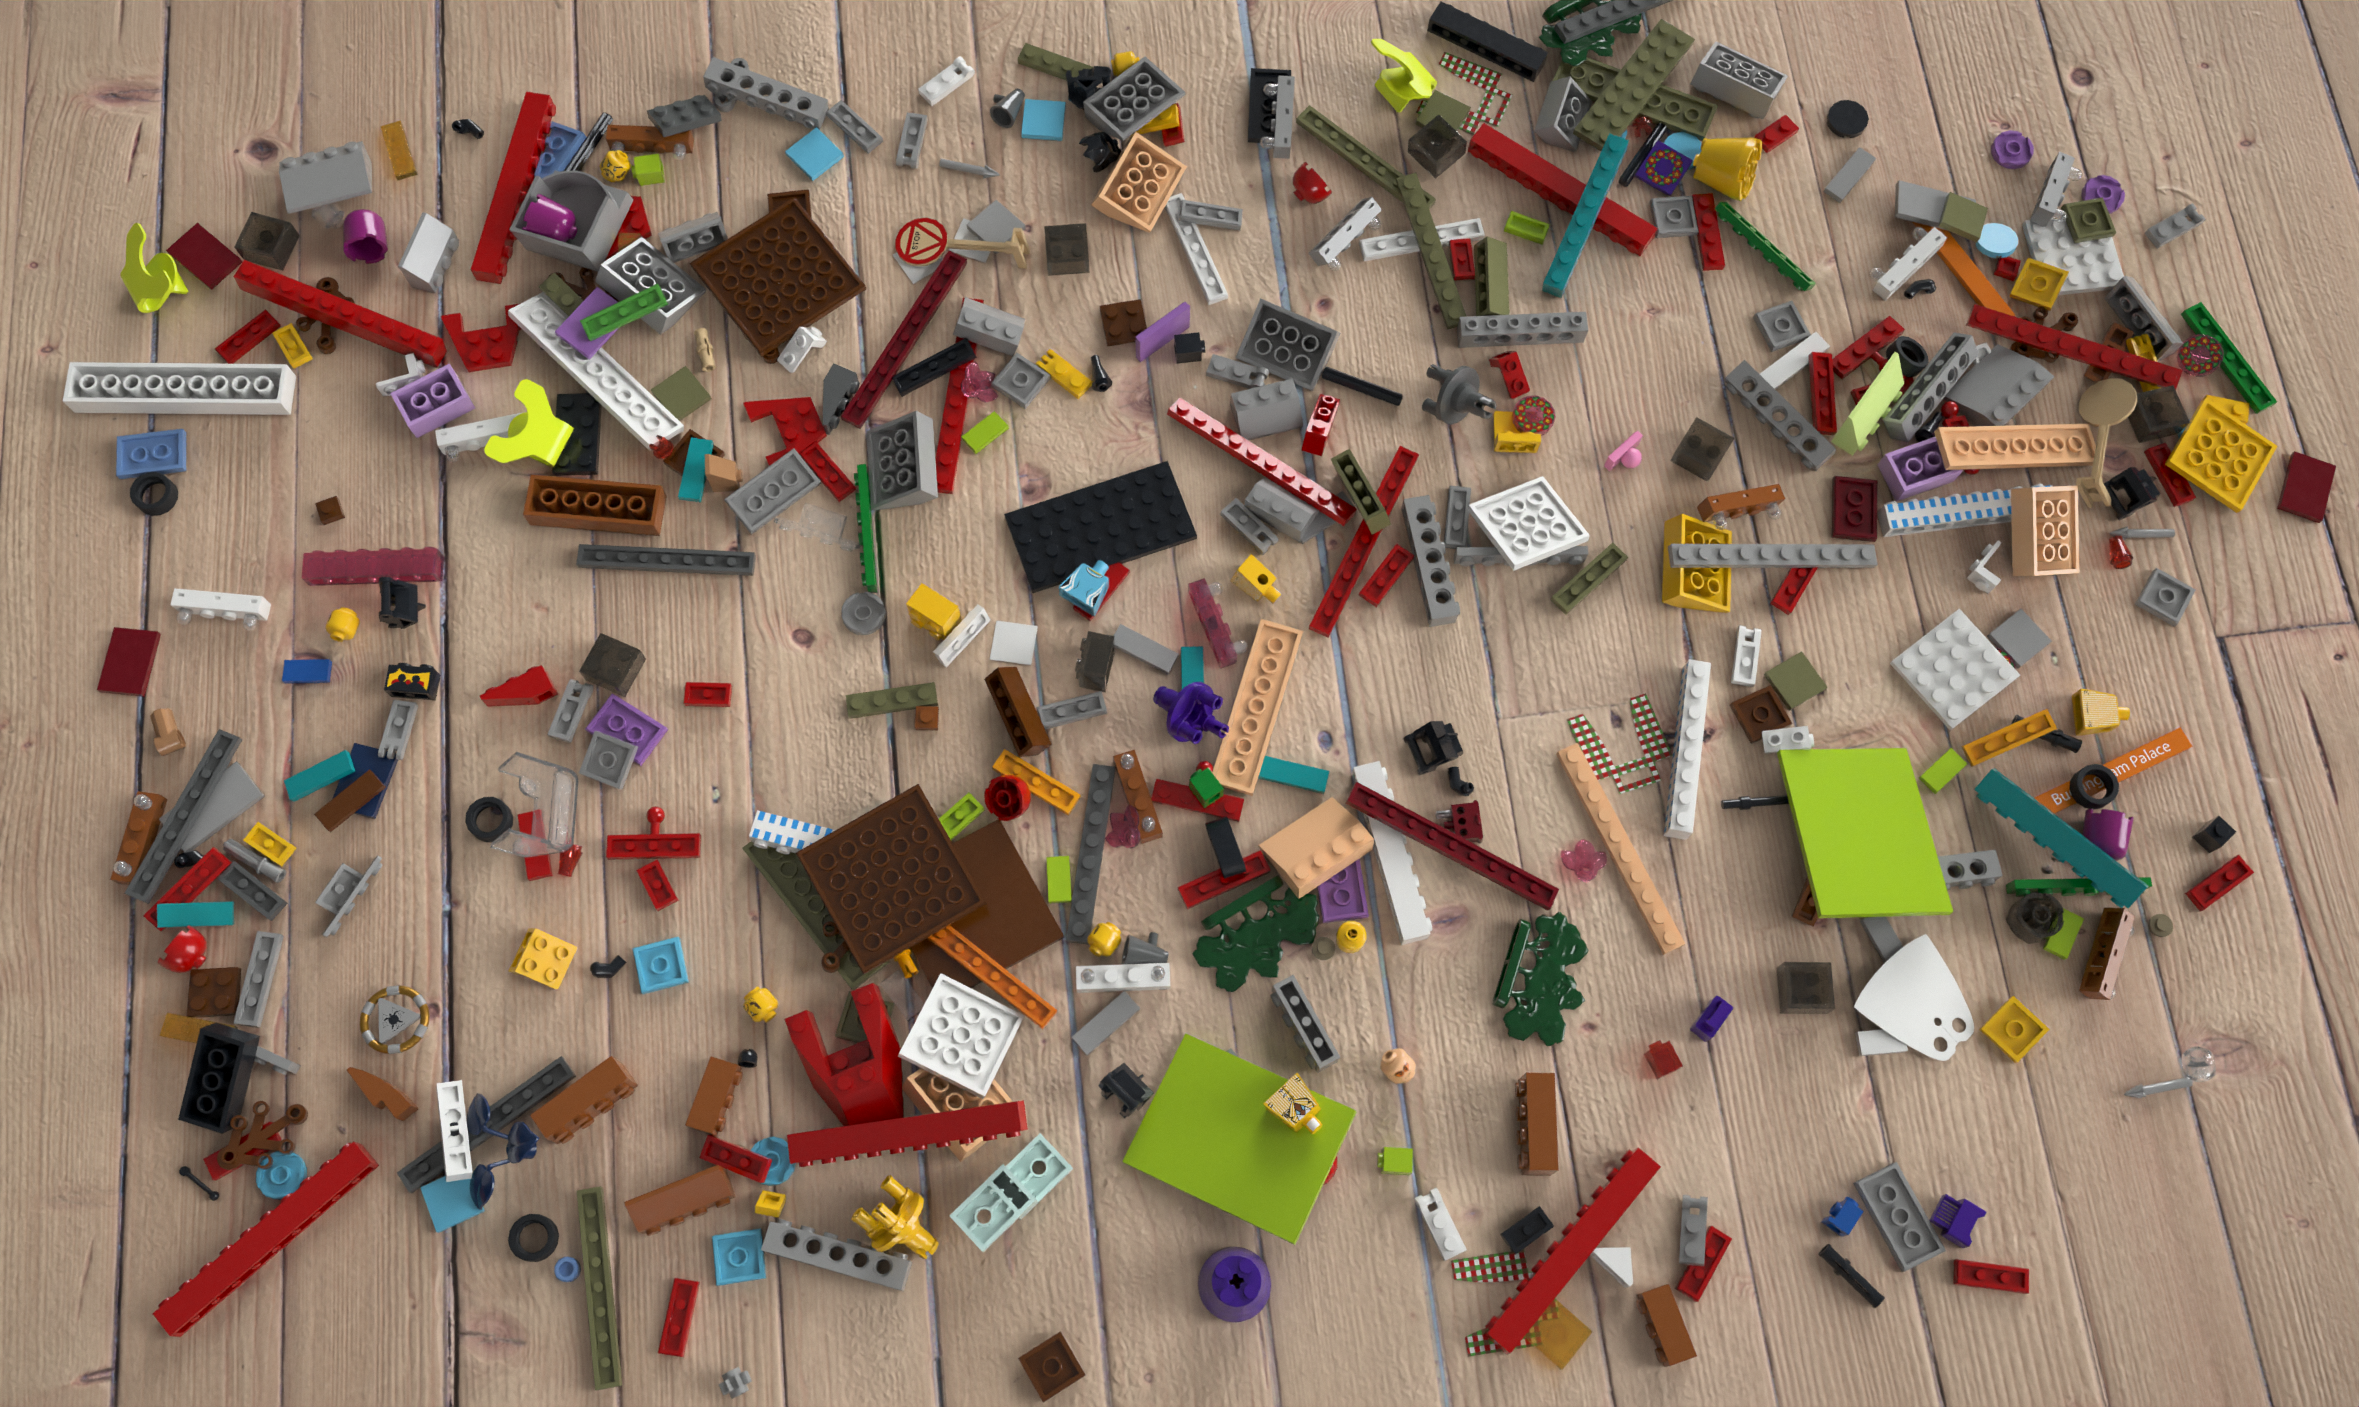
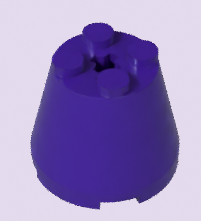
M1227 1247L1218 1250L1205 1261L1198 1278L1199 1296L1205 1308L1223 1321L1237 1323L1249 1320L1264 1308L1269 1299L1271 1278L1268 1268L1257 1254L1246 1248ZM1233 1274L1240 1280H1244L1239 1285V1289H1235V1286L1229 1283L1233 1279Z

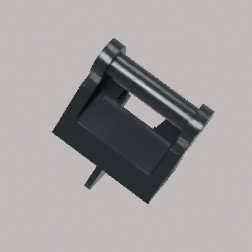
M1094 66L1091 69H1082L1078 71L1079 76L1072 77L1071 71L1068 70L1066 72L1068 100L1079 109L1084 110L1083 102L1101 89L1097 86L1102 83L1104 87L1110 83L1111 69L1109 67Z
M2129 467L2103 483L2111 497V505L2117 513L2116 517L2118 520L2127 518L2138 509L2157 501L2160 492L2153 483L2157 478L2149 477L2145 469L2138 471L2136 467ZM2111 487L2117 491L2124 488L2131 500L2127 505V510H2125Z
M380 577V622L388 624V628L401 629L417 623L418 611L426 608L425 604L418 603V585L393 580L391 577ZM391 606H395L394 611H391Z
M1430 721L1403 738L1404 742L1408 743L1419 768L1417 770L1419 775L1435 771L1437 766L1463 755V749L1457 738L1458 733H1455L1451 723L1444 725L1443 721ZM1422 739L1424 743L1428 744L1433 756L1432 762L1426 764L1416 740Z
M1125 1063L1109 1072L1099 1083L1101 1094L1106 1100L1115 1094L1124 1103L1120 1112L1124 1119L1127 1116L1129 1117L1136 1109L1139 1111L1154 1094L1141 1080L1144 1075L1142 1074L1138 1077Z

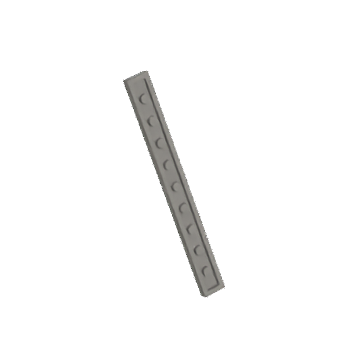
M1670 544L1668 546L1671 568H1874L1878 565L1874 544Z

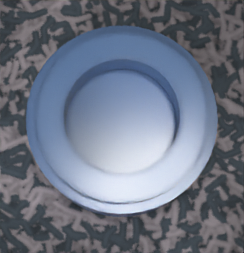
M572 1257L561 1258L557 1261L554 1268L555 1276L563 1282L576 1280L581 1272L580 1263Z

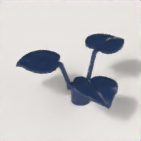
M477 1093L467 1113L466 1121L469 1132L473 1135H478L482 1130L483 1132L508 1140L506 1147L508 1159L488 1164L487 1167L479 1164L472 1173L470 1180L471 1198L475 1206L482 1210V1207L488 1202L494 1190L495 1181L491 1170L494 1167L507 1163L517 1164L522 1159H533L536 1155V1142L539 1140V1137L524 1122H515L508 1135L489 1129L486 1124L490 1119V1107L486 1098L482 1094Z

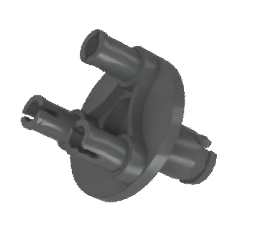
M1434 364L1430 365L1431 368L1427 369V377L1439 381L1442 387L1439 391L1437 402L1429 398L1423 402V411L1429 412L1436 416L1438 420L1450 425L1460 422L1468 413L1483 419H1489L1493 416L1485 411L1484 407L1489 406L1496 409V402L1492 398L1478 393L1480 380L1475 369L1469 366H1461L1452 371L1449 369L1444 370Z

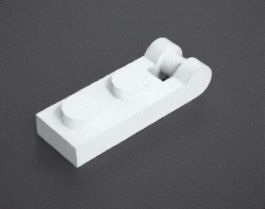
M958 57L954 60L953 64L918 88L919 94L933 106L973 77L975 70L971 66H967L966 61L962 57Z
M1738 625L1731 677L1732 684L1754 687L1761 629L1754 628L1751 630L1746 629V626ZM1745 638H1751L1752 642L1745 641Z
M1434 1188L1425 1196L1415 1197V1202L1443 1260L1446 1261L1467 1249L1450 1217L1440 1192L1437 1188ZM1435 1203L1437 1209L1430 1212L1427 1205Z

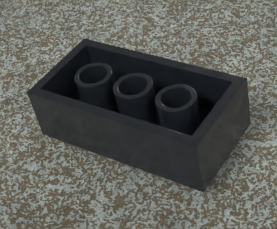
M217 1022L200 1028L178 1120L221 1134L233 1129L230 1123L233 1117L241 1115L260 1036ZM239 1120L235 1123L236 1127H238Z

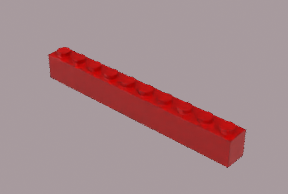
M527 91L525 93L470 269L477 281L501 284L503 277L507 274V263L513 255L512 247L514 240H517L510 231V228L535 178L534 174L541 152L545 150V139L551 130V119L556 114V105L553 103L550 95Z
M1485 123L1481 125L1470 140L1468 152L1472 156L1488 163L1490 167L1501 171L1508 178L1516 180L1526 189L1534 191L1542 199L1557 205L1560 210L1566 211L1571 215L1574 214L1586 184ZM1607 197L1593 225L1595 231L1601 232L1609 237L1611 241L1619 243L1627 248L1629 252L1639 256L1643 254L1651 243L1658 229Z
M247 260L242 262L233 276L242 291L402 355L414 353L418 360H422L423 363L438 368L447 352L443 339Z
M1024 1100L788 1134L787 1142L790 1164L799 1163V1167L812 1166L814 1160H821L822 1164L836 1162V1157L844 1156V1161L859 1159L858 1154L867 1153V1158L882 1156L881 1151L890 1150V1154L904 1153L905 1147H913V1151L928 1149L927 1144L936 1143V1148L951 1146L950 1141L959 1140L961 1145L974 1143V1138L982 1137L983 1141L996 1140L997 1134L1006 1133V1138L1021 1136L1020 1131L1028 1130L1025 1104Z
M353 1141L344 1145L339 1150V1154L334 1159L324 1162L319 1168L320 1171L313 1177L310 1176L300 1183L299 1189L283 1197L278 1207L263 1214L257 1225L242 1232L237 1242L225 1247L219 1253L220 1256L216 1260L205 1264L199 1270L200 1273L195 1278L184 1282L174 1296L164 1299L158 1305L159 1308L153 1313L154 1317L169 1336L181 1337L374 1171L379 1164L362 1144Z
M1639 1147L1633 1151L1629 1149L1620 1160L1623 1163L1618 1170L1614 1167L1606 1176L1608 1182L1605 1186L1601 1187L1599 1185L1591 1195L1593 1198L1592 1202L1588 1206L1584 1204L1578 1210L1576 1215L1579 1218L1574 1224L1569 1222L1561 1232L1564 1235L1559 1242L1554 1241L1546 1250L1548 1256L1544 1261L1539 1259L1531 1268L1533 1272L1528 1280L1524 1278L1515 1289L1518 1293L1513 1299L1509 1296L1500 1307L1503 1310L1498 1317L1494 1315L1485 1325L1488 1330L1484 1335L1506 1355L1511 1354L1661 1168L1659 1164Z

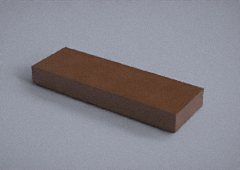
M369 769L314 815L331 833L384 790L386 786Z

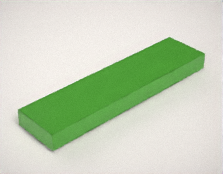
M656 284L580 320L588 339L593 341L668 305V302L660 286Z

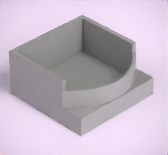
M554 171L553 174L542 179L540 176H535L510 231L528 251L598 272L600 265L604 263L633 199L627 191L603 185L597 178L585 172ZM538 194H542L569 208L576 217L575 227L578 228V231L573 240L570 239L565 243L522 230V227L527 225V222L523 221L526 211L531 202L536 203L538 201L536 197Z

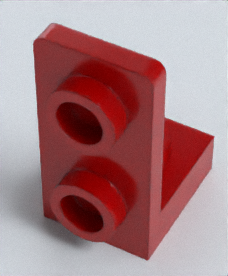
M1505 351L1489 359L1491 367L1500 368L1511 399L1530 391L1516 351Z

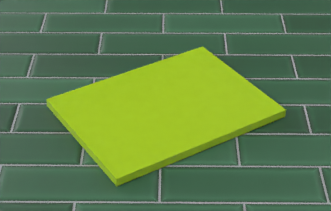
M1907 748L1779 750L1777 752L1818 918L1950 915L1953 913Z
M1185 1033L1122 1162L1296 1245L1357 1112L1309 1089L1321 1108L1315 1117L1323 1125L1315 1134H1311L1305 1126L1298 1132H1295L1271 1114L1263 1104L1288 1079Z

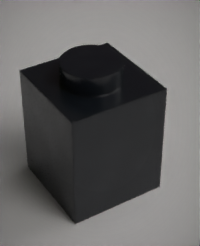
M1199 332L1174 335L1176 364L1202 361V353H1205V341L1200 340Z
M2217 816L2206 822L2192 838L2208 853H2211L2222 847L2236 831L2220 816Z

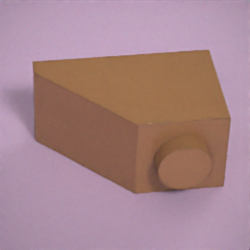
M705 454V475L713 492L736 491L739 489V482H743L742 470L738 469L736 462Z

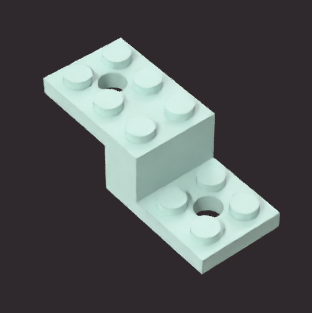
M1040 1133L1008 1165L1002 1164L949 1216L976 1246L984 1252L1018 1218L1020 1220L1023 1219L1073 1170V1167ZM1042 1161L1046 1164V1170L1043 1174L1038 1175L1033 1172L1032 1167L1035 1162ZM981 1210L990 1211L991 1219L988 1223L982 1224L978 1222L977 1215Z

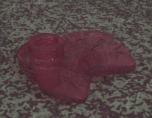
M977 362L969 364L965 369V379L961 382L962 393L968 398L976 397L982 402L995 400L998 395L990 388L995 374L989 371H980Z
M1128 805L1124 814L1110 813L1113 831L1105 837L1106 841L1116 848L1121 846L1126 848L1136 847L1140 842V831L1138 829L1139 815L1137 810L1133 806Z
M1585 839L1577 842L1574 851H1561V860L1567 869L1573 870L1577 878L1584 882L1593 880L1598 870L1604 868L1607 862L1606 853L1602 851L1595 852L1593 845Z

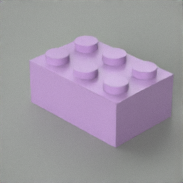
M450 363L390 393L405 422L416 438L476 409Z
M1936 437L1889 452L1877 464L1896 502L1952 483L1963 472L1962 469L1945 470Z

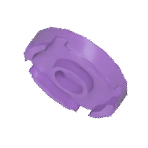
M2009 130L2000 133L1991 145V154L1999 165L2008 169H2018L2028 164L2034 154V147L2028 137L2025 138L2018 131Z
M2099 175L2087 181L2082 189L2081 196L2083 201L2103 197L2108 212L2111 214L2118 210L2124 202L2125 192L2124 189L2122 191L2121 184L2116 179L2110 176Z

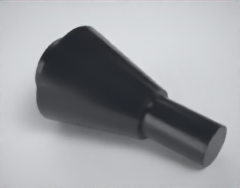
M1093 355L1091 357L1093 365L1092 389L1104 392L1112 386V380L1101 365L1099 356Z
M1936 412L1933 418L1915 433V438L1918 442L1936 437L1934 431L1939 427V423L1943 418L1941 412Z

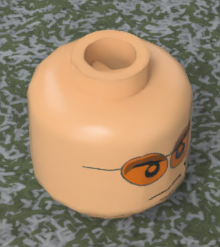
M1397 1048L1384 1053L1380 1068L1391 1082L1401 1084L1407 1083L1413 1078L1416 1064L1403 1049Z

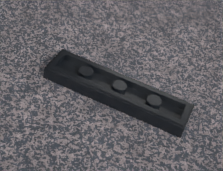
M965 338L894 375L892 380L901 397L977 357L969 341Z

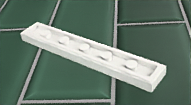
M1183 194L1171 196L1165 205L1166 212L1208 305L1228 299V293L1195 223L1179 221L1181 200H1185Z
M1480 218L1435 226L1442 247L1449 246V241L1454 239L1470 238L1471 242L1482 240L1485 237ZM1413 230L1359 241L1364 261L1420 251Z

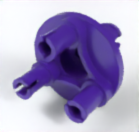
M1193 682L1185 686L1180 692L1168 689L1166 686H1161L1156 690L1153 701L1168 712L1166 721L1167 731L1175 740L1179 742L1191 741L1193 744H1197L1202 739V731H1210L1219 738L1226 736V734L1220 731L1221 729L1228 733L1229 726L1219 722L1212 715L1214 710H1218L1221 707L1223 698L1214 694L1212 688L1205 683Z

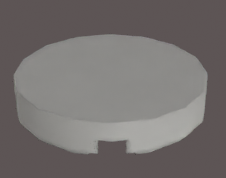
M870 592L851 595L844 602L841 611L844 625L849 631L857 635L875 633L882 627L886 617V610L882 600Z

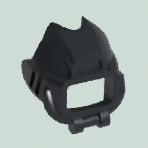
M1105 132L1085 136L1079 142L1080 145H1088L1083 155L1096 163L1093 167V171L1096 173L1107 168L1112 162H1115L1122 152L1118 147V141L1112 139ZM1107 142L1110 143V145L1112 146L1113 151L1110 150V148H1109Z

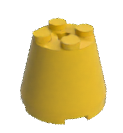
M1704 138L1701 144V152L1696 154L1693 166L1696 169L1693 178L1734 200L1741 201L1746 199L1756 177L1755 172L1758 163L1756 160L1761 159L1762 141L1756 138Z

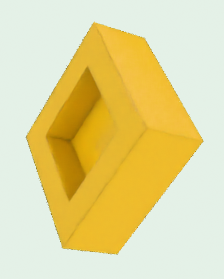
M762 1190L755 1205V1213L779 1218L786 1202V1195Z

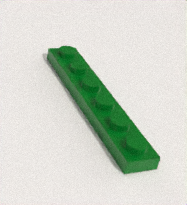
M1720 202L1714 208L1721 220L1729 222L1734 226L1732 229L1740 236L1744 235L1748 239L1747 243L1752 248L1759 249L1766 261L1777 265L1779 273L1785 277L1789 276L1794 281L1793 285L1798 290L1808 291L1816 285L1806 273L1727 202Z
M2202 302L2181 313V316L2196 336H2207L2208 339L2212 338L2219 344L2222 351V356H2220L2222 360L2218 361V365L2256 414L2277 403L2276 399Z
M866 464L857 465L858 473H854L855 486H859V493H855L856 504L860 506L861 511L857 513L858 526L862 525V532L858 533L859 544L863 546L864 553H860L861 566H865V573H861L862 585L867 586L868 592L878 593L869 475Z
M2139 877L2140 880L2149 886L2148 888L2152 887L2151 877ZM2089 878L2020 879L2006 884L2007 894H2016V897L2030 896V893H2038L2040 897L2052 896L2053 893H2061V896H2073L2076 893H2084V896L2099 894V891L2091 885L2093 881Z

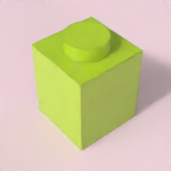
M659 154L634 157L635 165L631 166L633 178L638 179L640 186L665 183L663 164Z
M1383 1147L1382 1153H1378L1377 1167L1381 1168V1174H1412L1413 1148Z

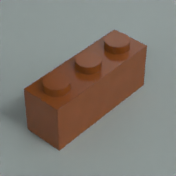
M710 1057L685 1126L716 1137L718 1132H722L726 1123L724 1115L726 1110L731 1108L734 1101V1095L732 1094L735 1085L739 1086L743 1076L742 1068L739 1065Z
M1669 1284L1637 1294L1638 1300H1636V1305L1640 1314H1644L1648 1323L1645 1325L1649 1337L1655 1341L1657 1346L1655 1354L1658 1361L1663 1363L1664 1367L1697 1357Z

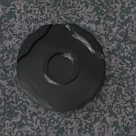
M1840 100L1834 103L1827 114L1829 129L1837 136L1843 138L1845 136L1855 138L1861 135L1866 129L1869 120L1865 108L1851 100Z

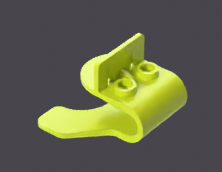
M1372 39L1371 44L1380 54L1394 59L1401 65V67L1382 70L1379 74L1380 78L1375 83L1377 90L1397 112H1402L1410 100L1430 98L1432 91L1437 85V81L1411 52H1403L1383 39Z
M134 223L127 233L126 264L120 276L138 310L143 313H150L161 308L171 293L187 294L188 289L177 271L173 258L169 254H156L145 267L142 250L146 240V233L141 224Z
M524 379L517 386L514 396L524 404L527 412L517 415L511 421L508 428V438L496 435L491 436L484 448V452L488 457L500 463H508L530 457L549 467H554L574 428L552 414L542 386Z

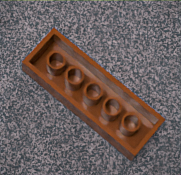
M531 475L523 516L530 525L660 536L667 495L661 485Z

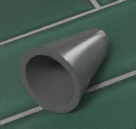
M1016 88L1007 96L994 95L993 101L996 104L991 107L990 116L999 126L1011 128L1014 125L1025 97L1021 89Z
M1155 932L1149 933L1148 942L1128 935L1124 945L1122 965L1167 963L1169 952L1157 947L1158 934Z

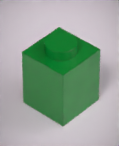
M1209 768L1203 771L1199 769L1190 776L1189 788L1204 808L1223 796L1224 788Z

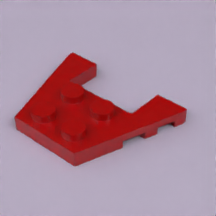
M631 196L633 202L605 261L639 238L647 239L652 236L641 196Z
M519 304L505 306L507 325L464 332L463 316L461 313L441 316L468 372L512 366L518 343L517 337L521 327L508 316V310Z
M811 397L743 403L751 423L773 415L786 449L766 456L769 466L792 449H795L799 454L814 442L819 443L827 436Z

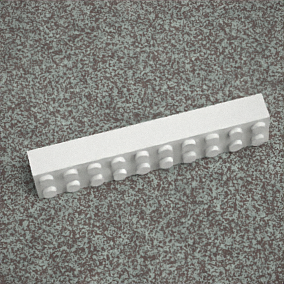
M70 362L63 402L74 413L291 415L296 375L287 364Z

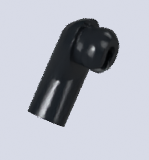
M470 119L455 120L452 123V129L457 133H471L477 139H481L484 136V131Z
M1931 279L1917 280L1904 291V296L1912 299L1921 290L1931 294L1936 290L1935 282Z
M1459 767L1448 768L1451 789L1461 796H1469L1474 791L1473 784L1460 779Z
M196 850L184 852L175 858L174 863L178 868L194 866L203 855Z
M617 955L610 964L592 963L590 971L597 978H612L627 962Z

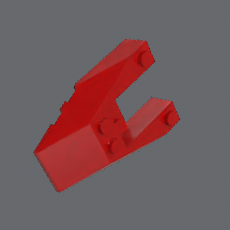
M871 983L851 991L867 1039L830 1055L827 1054L812 1012L805 1010L784 1019L791 1040L813 1088L843 1126L904 1118L902 1059L898 1057L901 1047L879 986Z

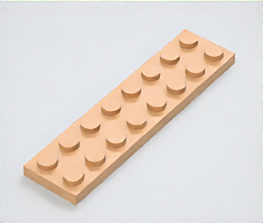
M2089 424L1938 427L1934 431L1945 470L2093 466L2096 448Z
M1264 619L1260 620L1227 724L1229 731L1228 733L1225 732L1226 736L1222 740L1212 772L1222 787L1253 796L1303 631Z

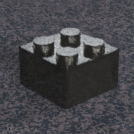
M1437 115L1408 140V153L1436 179L1466 153L1467 141L1440 115Z
M251 212L234 248L244 260L283 271L300 235L291 222Z
M1086 223L1044 226L1048 276L1090 273Z
M2174 385L2138 393L2135 409L2128 416L2139 443L2179 434L2190 423Z
M1696 417L1670 461L1708 482L1733 442L1734 437Z
M1088 631L1087 638H1082L1080 647L1082 659H1077L1075 672H1077L1076 679H1079V686L1081 688L1106 693L1115 655V636Z
M600 633L579 672L586 681L626 697L646 658L640 649Z
M1784 962L1777 967L1780 1014H1828L1835 1009L1831 962Z

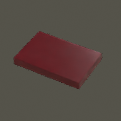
M198 222L166 250L169 255L211 290L243 262Z
M2294 451L2289 459L2277 509L2316 523L2322 522L2336 465Z
M1843 476L1833 477L1832 538L1875 542L1877 540L1878 480Z
M114 627L97 690L101 693L145 697L161 634L158 631Z

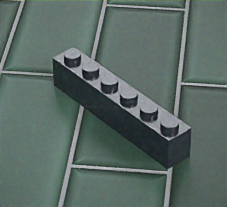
M1440 1L1429 19L1428 32L1532 82L1536 80L1545 65L1548 52L1542 48L1533 46L1521 38H1517L1504 30L1490 25L1488 22L1481 21L1469 13L1454 8L1450 4Z

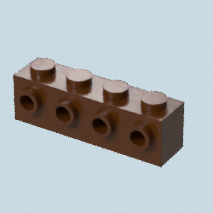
M998 667L984 680L1018 756L1039 755L1052 744L1017 667Z

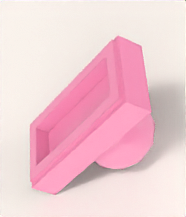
M1639 431L1634 432L1608 456L1604 467L1611 471L1619 462L1626 468L1639 466L1642 456L1636 447L1639 445L1643 435Z

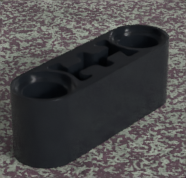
M1227 816L1205 823L1224 879L1246 872L1241 852Z

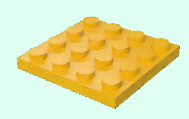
M2205 398L2197 407L2165 465L2238 513L2245 506L2274 454L2277 445Z

